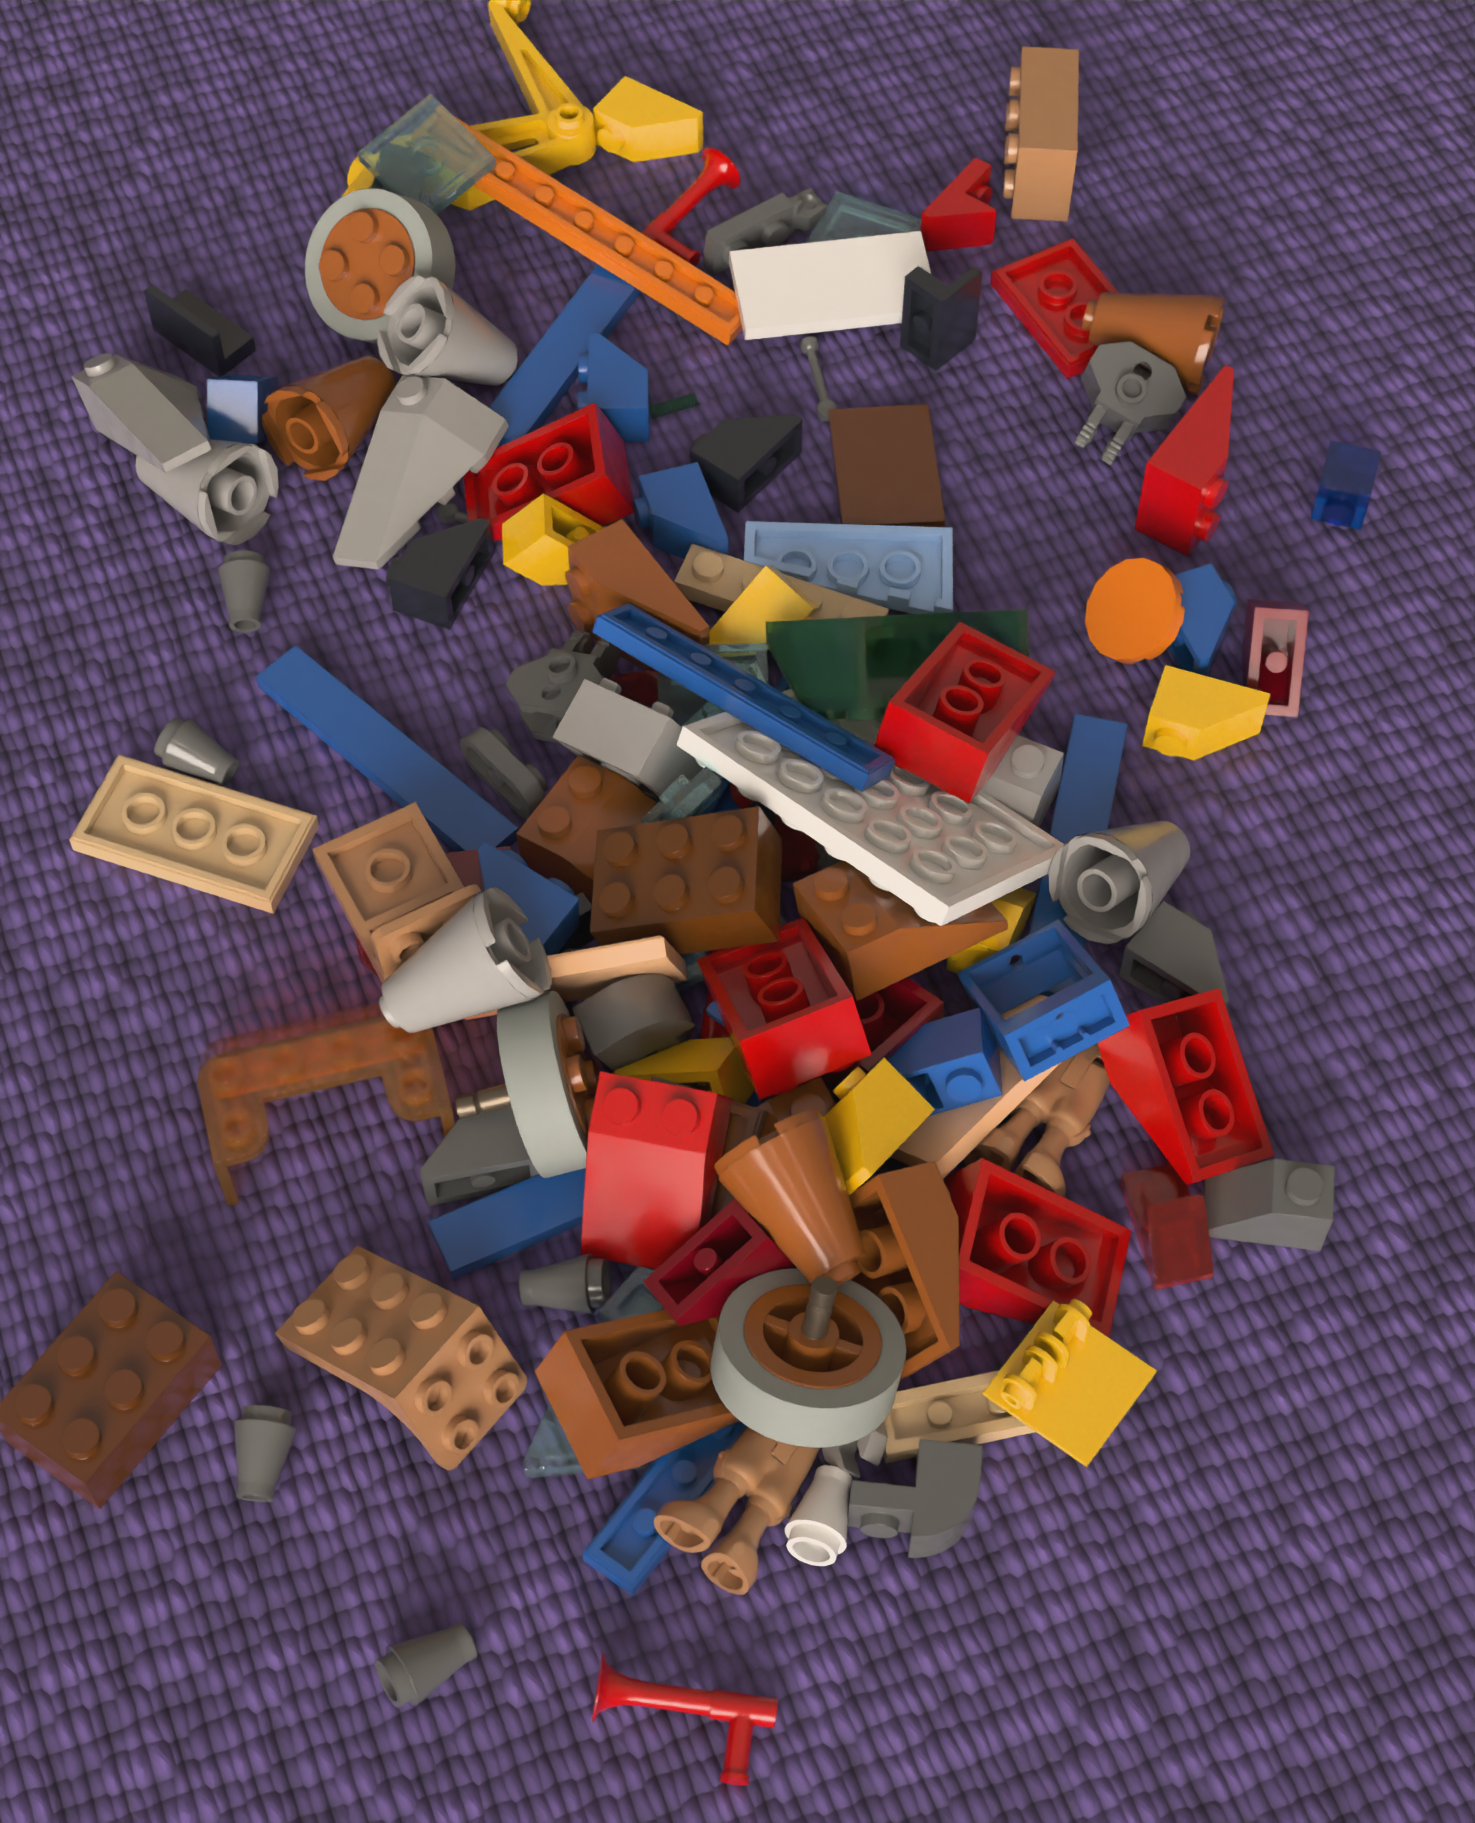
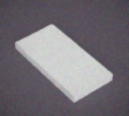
M921 231L729 252V265L745 340L901 323L905 276L917 266L931 274Z

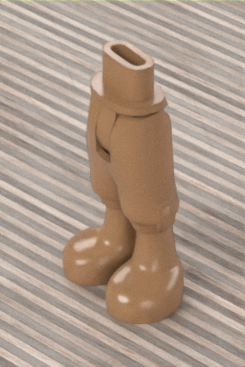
M1098 1044L1061 1062L1011 1112L1012 1115L1005 1123L993 1129L963 1159L965 1165L968 1166L984 1158L1010 1171L1018 1158L1024 1141L1032 1129L1040 1123H1046L1043 1136L1035 1147L1026 1154L1017 1167L1015 1174L1065 1198L1066 1186L1060 1169L1061 1157L1066 1147L1076 1146L1090 1135V1122L1110 1084Z
M747 1427L730 1449L719 1453L713 1468L715 1484L705 1495L693 1501L674 1500L663 1504L654 1518V1526L658 1533L672 1546L691 1553L704 1551L710 1547L720 1533L723 1523L736 1501L746 1494L748 1500L745 1505V1511L732 1529L714 1543L701 1562L704 1574L714 1584L729 1593L744 1595L757 1580L759 1570L757 1549L766 1527L775 1526L790 1516L793 1506L791 1503L806 1478L820 1448L800 1447L782 1443Z

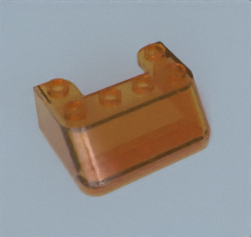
M378 1002L221 1038L208 1045L199 1061L198 1088L212 1161L227 1206L239 1204L232 1165L256 1158L264 1151L269 1142L270 1129L264 1104L267 1102L382 1076L389 1106L396 1115L410 1121H421L439 1117L445 1138L455 1123L433 1029L429 1028L409 1033L401 1027L395 1028L383 1015Z

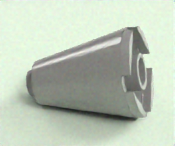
M420 275L413 276L401 284L387 302L383 312L390 316L386 332L379 329L377 338L379 354L387 368L406 376L445 378L448 381L488 386L503 384L515 372L518 361L515 343L442 280L432 276L428 278Z
M210 439L212 450L168 473L136 456V472L139 479L207 536L218 542L239 545L253 538L266 524L270 516L269 513L264 512L269 496L277 498L279 483L278 469L271 454L252 443Z
M1154 821L1080 834L1069 840L1055 852L1048 870L1051 898L1053 902L1059 899L1067 914L1063 920L1070 929L1085 939L1103 944H1112L1129 938L1140 931L1187 865L1190 858L1188 839L1178 826L1168 821Z
M491 887L484 892L477 893L382 983L383 996L379 998V1004L383 1015L393 1027H401L409 1033H415L534 1000L545 993L544 991L550 989L552 985L551 968L545 949L539 938L529 943L520 928V925L529 920L509 895L497 887Z

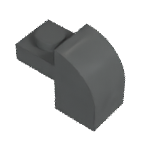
M642 974L623 979L604 988L572 1008L574 1015L579 1019L582 1031L594 1055L613 1071L639 1061L655 1050L660 1052L687 1041V1036L693 1033V1027L696 1026L672 979L661 974Z
M920 1439L914 1487L852 1480L847 1526L860 1528L863 1534L876 1538L895 1537L898 1532L910 1533L908 1558L929 1557L949 1549L966 1533L974 1516L980 1488L983 1446Z

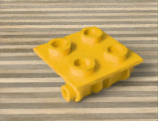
M1072 1299L1068 1305H1060L1053 1300L984 1390L983 1395L1087 1467L1154 1377L1157 1370L1092 1327L1088 1321L1092 1316V1312L1083 1302Z

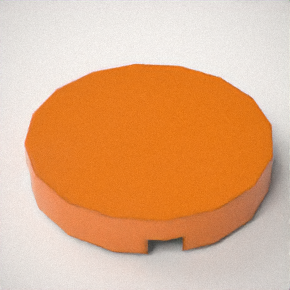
M1146 558L1126 559L1109 568L1095 583L1087 601L1085 625L1089 640L1101 654L1125 665L1136 664L1134 662H1139L1143 659L1151 660L1161 655L1175 640L1184 621L1185 607L1181 606L1182 598L1180 592L1182 594L1184 592L1181 582L1170 569Z

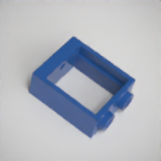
M1060 920L1045 926L957 973L973 1009L981 1008L996 1044L1024 1082L1130 1026L1110 978ZM1020 955L1018 962L1009 964L1012 956ZM1070 977L1075 981L1071 986L1007 1020L1001 1015Z

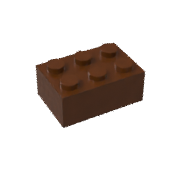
M759 806L597 830L590 933L601 946L661 935L679 955L778 942L783 839Z
M115 1271L0 1402V1432L8 1444L100 1510L214 1376L222 1364L210 1335L118 1271Z

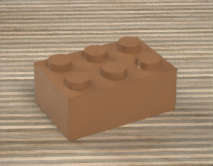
M1022 46L1020 67L1011 66L1009 96H1016V100L1010 99L1006 106L1005 131L1013 133H1009L1005 138L1004 165H1012V169H1005L1003 181V198L1011 199V219L1068 222L1078 152L1079 49Z

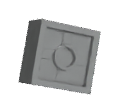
M607 678L602 679L599 685L584 679L556 729L553 738L575 755H579L625 777L650 798L686 814L709 770L701 767L692 755L677 746L682 727L671 719L674 714L673 709L660 702H655L650 709L619 695L621 686Z

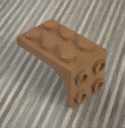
M416 802L312 849L318 866L382 983L472 897L482 892L479 886L475 884L463 886Z
M358 1245L336 1265L332 1273L294 1310L293 1314L275 1332L287 1349L361 1389L385 1406L419 1439L434 1461L446 1470H453L461 1463L521 1395L527 1385L526 1375L478 1305Z

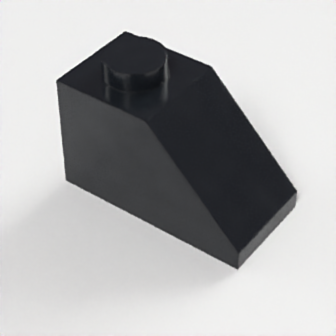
M795 414L724 419L708 434L704 433L696 439L690 450L691 463L698 462L711 496L739 513L802 453L803 419Z
M479 518L411 540L401 558L396 557L393 559L387 571L386 586L390 588L393 611L450 630L494 555L490 521Z

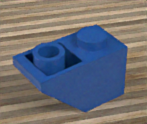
M588 333V353H579L578 358L579 384H587V391H578V410L596 403L624 442H649L648 369L600 333Z
M484 841L478 848L479 877L482 892L491 887H497L509 895L529 920L520 925L529 943L539 938L547 956L557 954L579 927V898L561 880L556 878L546 879L531 870L524 859L515 852L508 849L500 851Z
M980 1007L925 1023L887 1060L935 1109L929 1116L1002 1095L1000 1051Z

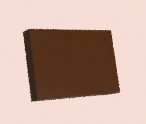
M928 404L829 409L828 425L840 523L853 525L945 527V515Z

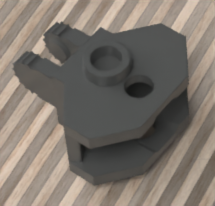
M1132 341L1099 345L1081 376L1092 407L1087 414L1089 418L1074 443L1084 449L1086 444L1092 441L1098 431L1097 426L1101 423L1116 432L1115 437L1110 438L1104 448L1101 458L1111 465L1126 439L1130 441L1134 433L1166 430L1186 399L1175 367ZM1138 365H1146L1150 369V372H1148L1147 370L1143 369Z
M576 631L566 641L562 650L551 648L547 656L514 668L505 685L520 708L519 714L536 740L561 744L553 738V735L584 679L597 685L604 678L610 679L620 659V648L601 638L591 653L593 648L592 636H589V633Z

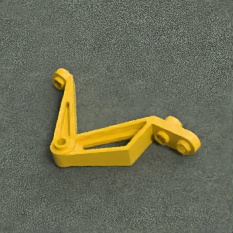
M490 0L488 2L490 25L533 115L471 125V127L509 151L531 146L513 153L548 175L570 165L575 166L590 160L596 152L592 112L581 104L517 26L519 22H523L527 18L531 7V0ZM412 136L386 142V144L419 152L412 148ZM383 146L373 158L360 154L353 160L347 176L348 188L342 197L357 190L372 188ZM430 159L423 194L469 211L495 200Z

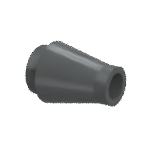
M239 550L230 552L224 556L223 564L218 569L229 614V627L234 631L242 633L254 632L261 627V614L271 573L270 568L265 564V558L254 551Z
M178 717L173 718L162 730L154 749L155 754L163 759L164 766L211 781L223 787H226L232 781L240 765L239 759L230 755L192 719L183 721Z
M588 1253L539 1268L521 1270L519 1292L522 1305H537L594 1314L596 1308L609 1307L611 1302V1274L607 1259H594L592 1254Z
M248 1405L243 1407L241 1420L234 1422L238 1481L237 1498L254 1502L274 1501L275 1488L297 1429L291 1426L293 1418L291 1411L264 1405Z
M458 1622L447 1629L389 1645L386 1647V1655L376 1659L374 1664L385 1693L397 1708L409 1702L417 1706L464 1664L475 1659L477 1651L469 1632L462 1623Z

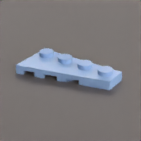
M746 521L744 561L762 567L773 565L783 574L885 608L950 623L952 621L953 528Z

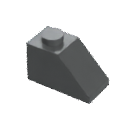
M1162 901L1142 929L1135 934L1125 947L1119 976L1163 1004L1220 988L1227 1008L1229 997L1212 931L1202 925L1200 920L1192 913L1178 910Z
M512 1107L486 1114L481 1112L478 1116L463 1120L459 1118L420 1169L427 1207L494 1194L539 1175L524 1146Z
M1271 1159L1205 1179L1203 1185L1201 1236L1321 1251L1333 1222L1335 1166Z

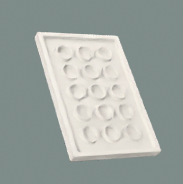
M812 681L782 692L874 746L881 724L819 683ZM726 711L683 726L677 746L692 755L701 767L718 773L737 786L738 791L743 796L759 801L778 814L787 826L803 831L822 844L828 854L848 862L867 875L873 885L882 890L892 892L914 907V911L920 917L927 921L935 922L940 926L1049 874L1048 870L1055 852L1065 845L982 790L979 791L969 804L893 765L889 777L861 792Z

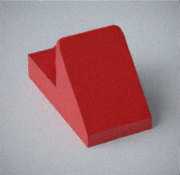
M975 157L922 212L920 231L926 252L987 246L994 241L997 213L993 207L988 205L992 196V188L989 187L990 164Z

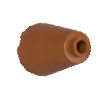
M1102 292L1098 302L1089 301L1082 329L1090 331L1089 342L1096 346L1132 341L1175 367L1184 392L1198 396L1206 375H1202L1204 366H1207L1208 361L1211 360L1224 312L1222 307L1226 297L1209 294ZM1138 365L1143 369L1147 370L1148 372H1150V369L1146 365Z
M363 356L277 388L267 396L264 402L268 403L267 412L262 415V426L269 444L286 465L289 466L295 462L303 469H306L307 471L302 476L310 480L326 481L336 476L345 468L378 420L382 407L396 386L393 373L379 359L373 356Z
M814 1108L802 1111L775 1123L774 1126L777 1130L759 1140L756 1134L746 1139L717 1161L714 1168L719 1176V1181L811 1284L815 1278L826 1276L832 1278L837 1283V1286L861 1272L857 1262L866 1255L827 1120L824 1119L819 1109Z

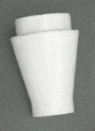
M823 1465L816 1469L811 1485L785 1527V1534L788 1538L787 1549L798 1560L811 1565L827 1566L833 1564L836 1561L837 1555L845 1551L849 1491L852 1483V1477L849 1473L831 1465Z

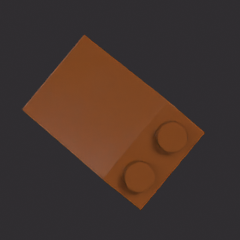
M623 519L568 546L569 570L565 572V577L571 590L572 603L568 604V611L579 631H588L598 644L601 637L592 632L597 616L630 603L710 650L709 625ZM621 650V658L628 660L646 670H649L667 680H670L680 685L674 680L668 678L667 676L663 675L662 673L658 672L657 670L653 669L647 664L641 662L640 660Z
M578 755L519 829L516 836L520 856L531 870L546 879L556 878L561 880L573 890L575 895L583 892L592 904L597 830L676 818L625 777Z
M843 860L793 883L799 919L805 918L855 1001L1008 929L1007 920L991 902L943 926L927 921L914 911V907L892 892L876 887L870 882L867 875Z
M935 1161L879 1174L849 1196L866 1255L857 1262L861 1272L850 1280L863 1286L880 1298L900 1323L906 1341V1358L900 1381L960 1346L958 1215L951 1201L950 1192L944 1184Z
M664 1309L563 1332L535 1370V1373L587 1480L642 1466L740 1421L721 1401L711 1376V1357L720 1316L679 1326Z

